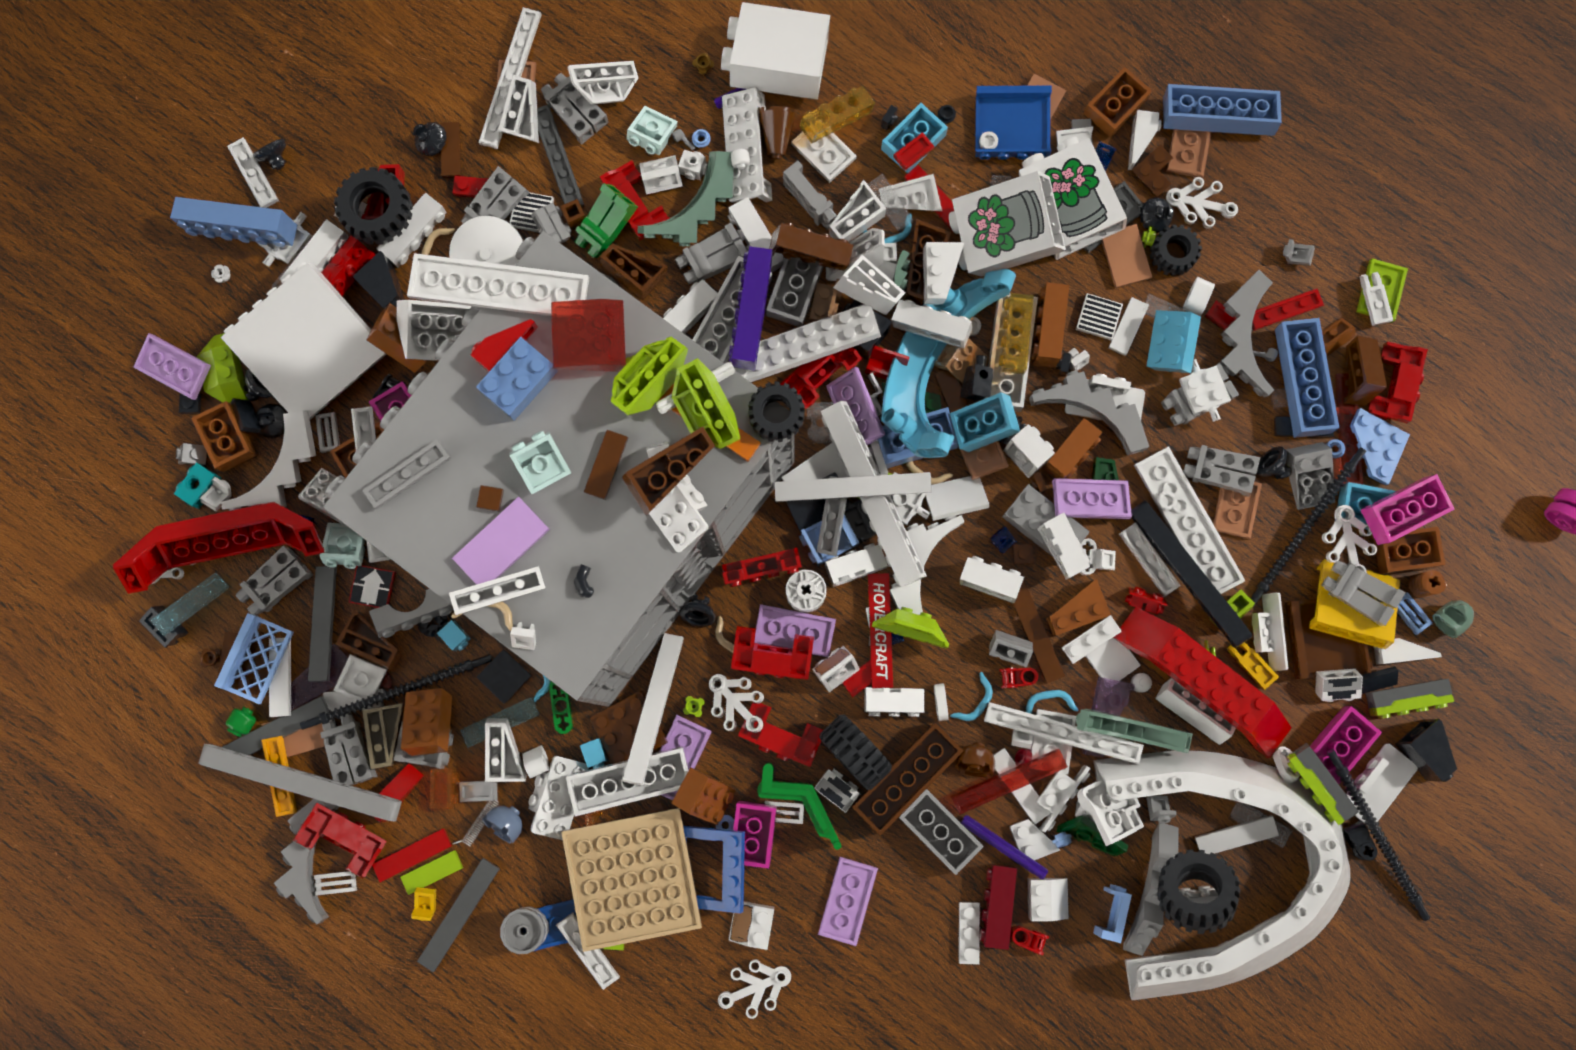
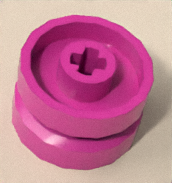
M1562 488L1554 496V502L1548 505L1544 515L1554 526L1576 535V490Z

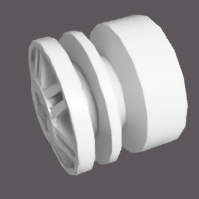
M812 570L795 572L786 584L788 603L793 609L802 613L816 611L822 606L826 598L824 579ZM807 586H809V591L811 593H806L805 595H803V590L801 588H806Z

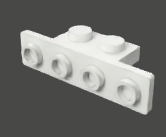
M1277 592L1263 594L1264 613H1252L1255 652H1268L1269 666L1273 671L1288 670L1281 594Z
M1084 765L1074 779H1071L1061 770L1057 771L1036 801L1050 812L1039 830L1045 833L1054 827L1056 823L1054 820L1057 815H1061L1067 808L1066 802L1069 798L1073 799L1078 792V785L1081 782L1084 783L1089 777L1090 773L1088 771L1090 768Z

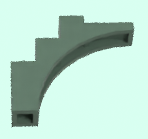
M709 152L708 167L704 181L691 202L678 214L665 221L652 225L638 226V233L644 234V238H655V234H662V238H673V242H679V246H690V243H697V224H708V220H715V201L726 202V198H733L731 152Z
M1081 709V712L1076 717L1078 730L1125 738L1189 753L1192 733L1092 709Z

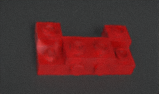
M632 160L615 170L608 171L599 176L602 183L613 185L638 206L627 223L640 241L644 239V234L638 233V226L652 225L669 219L662 205L648 212L646 206L634 190L632 185L642 180V176Z
M350 235L321 273L339 294L343 296L354 282L353 276L375 254Z
M1389 341L1383 344L1381 352L1382 363L1393 365L1394 368L1387 398L1377 395L1370 401L1369 413L1383 420L1392 419L1406 424L1412 421L1415 404L1420 398V392L1418 391L1419 386L1424 380V374L1422 373L1428 349L1401 345Z
M852 347L800 365L780 385L786 383L789 384V388L792 389L794 387L797 390V394L801 395L804 407L807 409L820 397L816 389L840 367L847 371L854 368L862 357Z
M797 548L722 565L725 585L730 584V587L742 585L741 581L749 579L750 582L761 580L760 576L768 575L769 578L780 576L779 572L787 571V574L799 572L798 568L802 567Z
M737 626L731 669L754 672L757 675L770 674L777 678L792 677L808 680L814 642L813 636L795 634L793 648L755 643L756 628Z
M752 702L749 712L753 716L762 719L763 728L757 733L751 732L746 728L745 720L738 736L760 745L758 749L768 754L770 750L776 752V757L784 761L790 758L811 767L821 743L819 736L823 730L807 723L802 737H799L766 722L772 707ZM758 721L754 723V728L758 727Z
M316 803L306 820L302 823L293 841L311 850L319 836L353 854L345 869L362 879L365 878L387 841L366 830V826L357 821L355 823L351 822L344 813H335Z

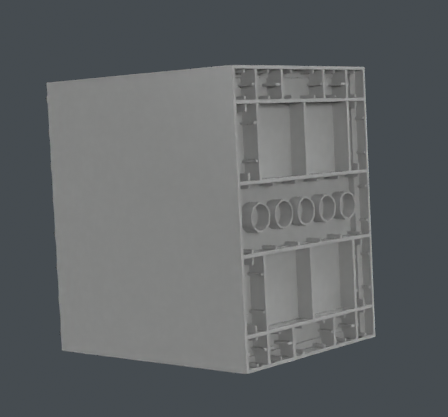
M542 231L536 240L528 237L521 243L515 255L519 260L515 266L589 275L583 320L472 306L463 317L462 325L466 328L455 341L452 338L446 339L437 349L435 359L439 362L428 375L425 372H421L412 380L408 387V393L412 396L401 409L394 406L384 415L380 423V427L384 431L374 443L366 441L357 449L352 459L357 465L346 478L340 475L329 484L325 491V496L329 500L323 508L452 605L449 596L450 592L476 585L452 558L517 497H520L550 530L499 578L539 566L545 589L503 601L512 612L513 627H517V624L522 622L523 628L530 629V625L534 624L536 635L535 649L529 650L512 647L511 631L505 625L504 615L498 608L485 606L463 614L575 700L610 707L663 637L664 633L679 616L684 604L691 600L692 596L704 583L775 489V482H780L794 464V434L788 440L787 438L783 439V442H778V440L771 442L768 441V438H761L760 434L755 433L748 414L749 401H751L753 393H757L758 387L736 371L733 375L718 382L735 413L738 427L761 442V445L749 462L727 447L718 449L714 446L687 474L695 489L703 495L704 501L708 505L702 511H699L708 524V530L686 549L676 552L650 514L647 516L644 514L622 476L625 472L649 459L646 450L647 446L668 441L669 446L691 433L681 416L672 410L661 414L656 408V403L650 410L626 415L611 403L613 380L626 366L624 364L625 358L636 355L645 345L666 340V338L671 336L688 348L684 365L698 358L710 371H713L725 363ZM532 319L538 328L526 342L553 363L558 372L514 421L476 388L489 372L477 363L470 354L474 345L479 341L482 342L484 338ZM774 401L765 406L763 415L769 422L781 423L789 417L790 411L777 401ZM607 430L627 436L629 439L607 498L603 500L584 493V489ZM540 431H544V433L550 432L571 474L531 494L509 453L513 451L511 447L523 441L524 444L531 442V437ZM438 439L451 459L379 509H375L362 490ZM481 485L504 490L500 512L476 507ZM581 564L591 568L587 582L590 587H593L594 593L590 598L579 596L574 585V579Z

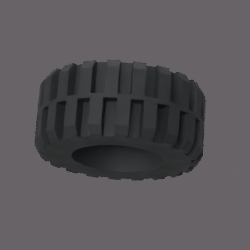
M370 167L369 170L365 168L359 169V173L355 174L352 172L349 174L350 178L348 180L344 178L341 182L343 186L341 188L338 187L336 191L338 197L334 198V204L337 206L335 213L343 227L360 242L364 240L366 244L370 245L374 241L377 245L384 244L383 241L385 240L389 243L394 241V236L400 237L403 234L401 230L403 228L407 229L409 226L407 220H411L413 215L410 211L413 209V204L410 201L411 197L401 181L393 173H388L387 170L382 168L378 171L376 167ZM373 193H385L389 196L388 209L382 216L373 220H364L359 217V206L365 197Z
M844 714L839 715L820 733L819 738L824 745L867 790L873 789L891 772L892 765L886 757Z
M1192 849L1186 850V854L1182 852L1175 854V859L1172 857L1166 861V865L1162 867L1159 876L1157 898L1160 901L1161 911H1166L1165 917L1169 921L1173 919L1175 926L1178 928L1183 926L1186 928L1185 931L1192 933V930L1198 931V934H1204L1206 930L1212 933L1217 931V927L1220 929L1224 928L1227 925V921L1229 922L1233 919L1240 897V882L1238 877L1234 876L1235 870L1232 866H1227L1225 859H1218L1217 854L1212 852L1207 854L1205 850L1194 852ZM1188 880H1202L1216 890L1218 897L1209 903H1195L1184 897L1178 887Z

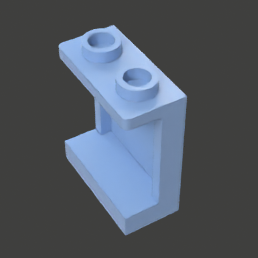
M845 515L837 556L859 545V541ZM822 521L800 530L801 535L799 536L803 546L807 545L810 550L808 553L812 563L816 562L818 566L827 562L828 559L836 557L816 552Z
M1110 884V888L1104 886V891L1114 894L1107 928L1095 925L1093 932L1095 935L1106 940L1121 943L1132 896L1126 893L1127 889Z

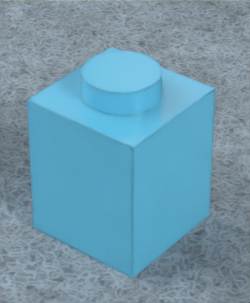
M453 620L437 633L451 650L456 652L458 650L462 651L469 644L467 641L471 639L457 622Z
M600 739L580 745L587 768L593 767L594 769L605 766L604 762L608 761Z

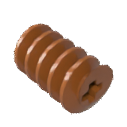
M1436 570L1413 575L1408 585L1412 594L1417 598L1440 594L1447 587L1444 577Z

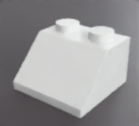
M1027 878L1028 919L1031 921L1069 919L1067 878Z

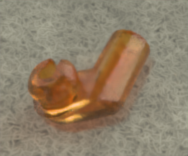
M604 809L585 814L586 826L595 825V821L603 814Z

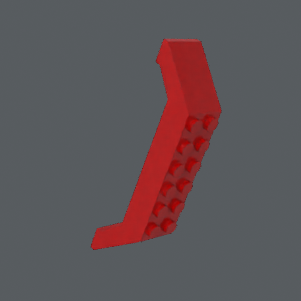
M275 502L156 526L113 564V569L127 593L131 594L148 590L150 584L171 568L285 544L303 552L305 557L325 553V549L313 522Z
M1135 607L1119 627L1122 632L1113 637L1127 649L1151 661L1237 728L1253 745L1252 747L1267 759H1270L1292 727L1274 701L1180 628Z

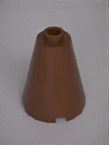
M770 106L769 110H765V107L759 108L766 153L770 156V159L780 160L782 156L786 155L796 116L795 109L791 112V108L782 106Z

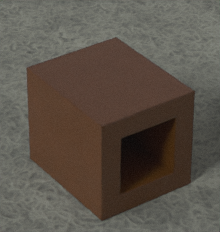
M578 199L560 206L571 230L581 226L586 216Z

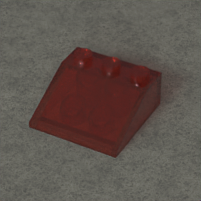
M590 299L551 303L553 369L618 372L626 366L623 300Z

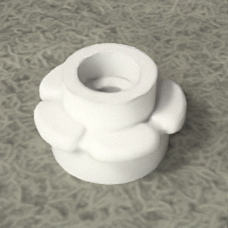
M216 265L211 275L215 278L216 282H227L230 279V270L227 266Z

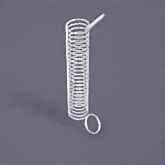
M460 840V841L454 842V843H452V844H456V843L464 842V841Z

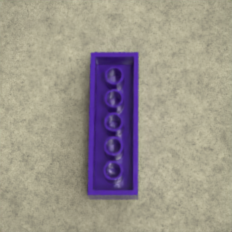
M749 246V251L744 253L743 264L745 271L741 272L740 279L741 288L743 289H739L737 301L740 308H736L735 324L737 327L733 326L732 343H734V346L730 345L729 361L732 362L734 368L756 371L772 266V249Z

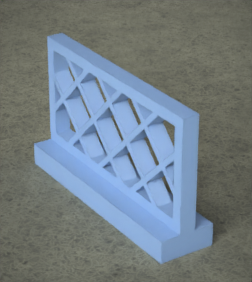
M247 613L214 686L261 704L294 632L259 616ZM261 623L267 625L269 633L262 636L258 632ZM280 631L287 633L284 641L277 644L274 634ZM271 636L273 646L264 649L261 639ZM258 641L261 651L251 654V643ZM275 649L277 656L275 660L269 662L266 652ZM262 654L265 664L256 667L253 657ZM249 659L252 669L243 673L241 665L243 661ZM267 667L269 674L267 678L261 680L257 670ZM254 672L257 682L248 685L245 675ZM241 677L244 687L238 690L232 688L234 680ZM256 685L259 686L260 693L258 698L251 695L249 688Z

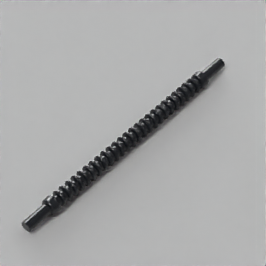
M1360 447L1352 459L1345 463L1343 466L1344 470H1340L1341 474H1337L1338 478L1333 480L1334 484H1330L1331 488H1327L1328 492H1324L1325 496L1321 497V501L1317 502L1318 506L1315 505V510H1311L1312 514H1308V519L1304 520L1305 524H1301L1302 528H1298L1299 532H1295L1296 536L1292 537V541L1288 542L1289 546H1285L1286 550H1282L1283 554L1279 555V559L1275 560L1276 564H1272L1273 568H1269L1270 572H1266L1267 576L1263 577V581L1257 584L1258 588L1250 598L1255 604L1264 592H1268L1270 589L1269 585H1273L1272 581L1276 580L1275 576H1279L1278 572H1282V567H1286L1285 563L1289 562L1288 558L1293 557L1292 553H1296L1295 549H1299V544L1302 545L1301 541L1305 540V535H1309L1308 531H1312L1311 527H1315L1314 523L1318 522V518L1322 517L1321 513H1325L1324 509H1328L1327 505L1331 504V500L1335 499L1334 495H1338L1337 491H1341L1340 487H1344V482L1348 481L1347 477H1351L1350 473L1353 474L1355 472V466L1366 453L1364 448Z
M489 654L472 661L469 659L464 661V664L459 663V666L454 665L453 668L449 666L448 670L445 668L442 672L438 670L437 674L434 672L431 676L427 674L426 678L424 676L420 680L416 678L415 682L411 680L409 684L408 682L405 685L400 684V687L395 686V689L389 688V691L384 690V693L378 692V695L373 694V697L367 696V699L362 698V701L356 700V703L351 702V705L345 704V707L340 706V709L334 708V711L329 710L328 713H319V716L301 722V729L304 730L321 723L325 725L329 723V720L340 719V716L346 717V714L351 715V712L357 713V710L362 711V708L367 709L368 706L373 707V704L384 703V700L395 699V696L406 695V692L416 691L417 688L420 690L423 686L427 688L428 684L431 686L434 682L438 684V681L441 680L443 682L444 678L448 680L450 676L454 678V675L457 674L459 676L461 672L465 674V671L471 672L474 668L491 662V656Z
M1334 749L1327 751L1329 758L1336 768L1335 773L1340 777L1343 786H1346L1345 790L1349 791L1348 795L1352 796L1351 800L1357 806L1359 814L1363 815L1364 823L1368 825L1367 828L1370 830V834L1373 835V839H1376L1375 842L1379 844L1378 847L1382 849L1381 853L1384 854L1387 863H1390L1389 867L1392 868V872L1398 878L1397 881L1401 882L1400 886L1406 892L1409 902L1415 906L1423 921L1429 920L1430 916L1421 902L1422 897L1417 893L1418 890L1415 889V885L1411 884L1412 880L1406 874L1407 871L1404 870V866L1400 865L1401 861L1395 855L1396 852L1393 850V847L1389 846L1390 842L1384 836L1385 833L1382 831V827L1379 826V822H1375L1377 819L1373 817V812H1370L1371 808L1368 807L1365 798H1362L1363 794L1359 793L1360 789L1356 788L1357 784L1351 778L1352 775L1348 774L1347 766L1342 764Z

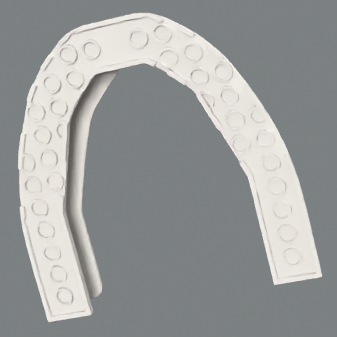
M1206 751L1141 754L1139 764L1118 758L1093 760L1096 780H1104L1107 793L1114 800L1192 791L1245 803L1280 816L1303 834L1310 871L1307 879L1308 882L1285 912H1281L1258 924L1253 929L1230 941L1212 948L1125 959L1131 1000L1208 990L1246 979L1270 968L1304 947L1326 927L1337 912L1350 883V865L1342 824L1338 825L1335 820L1330 822L1324 814L1326 808L1323 804L1318 806L1312 798L1314 792L1311 788L1306 790L1299 779L1294 783H1288L1281 778L1278 769L1273 766L1242 757Z

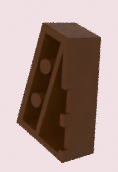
M613 243L600 256V266L642 301L667 276V265L655 263L650 258L638 256L635 252Z

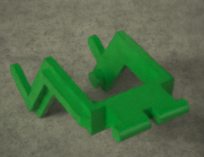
M771 763L765 764L762 781L758 785V796L760 798L802 801L818 835L830 839L833 847L839 850L841 848L840 840L813 785L773 781L774 766Z

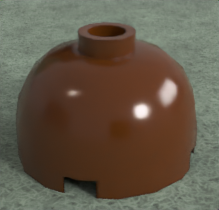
M974 742L973 745H967L962 748L963 752L957 757L955 768L959 772L960 768L965 770V774L969 776L984 778L987 777L988 773L993 776L995 771L994 755L988 748L984 747V744Z

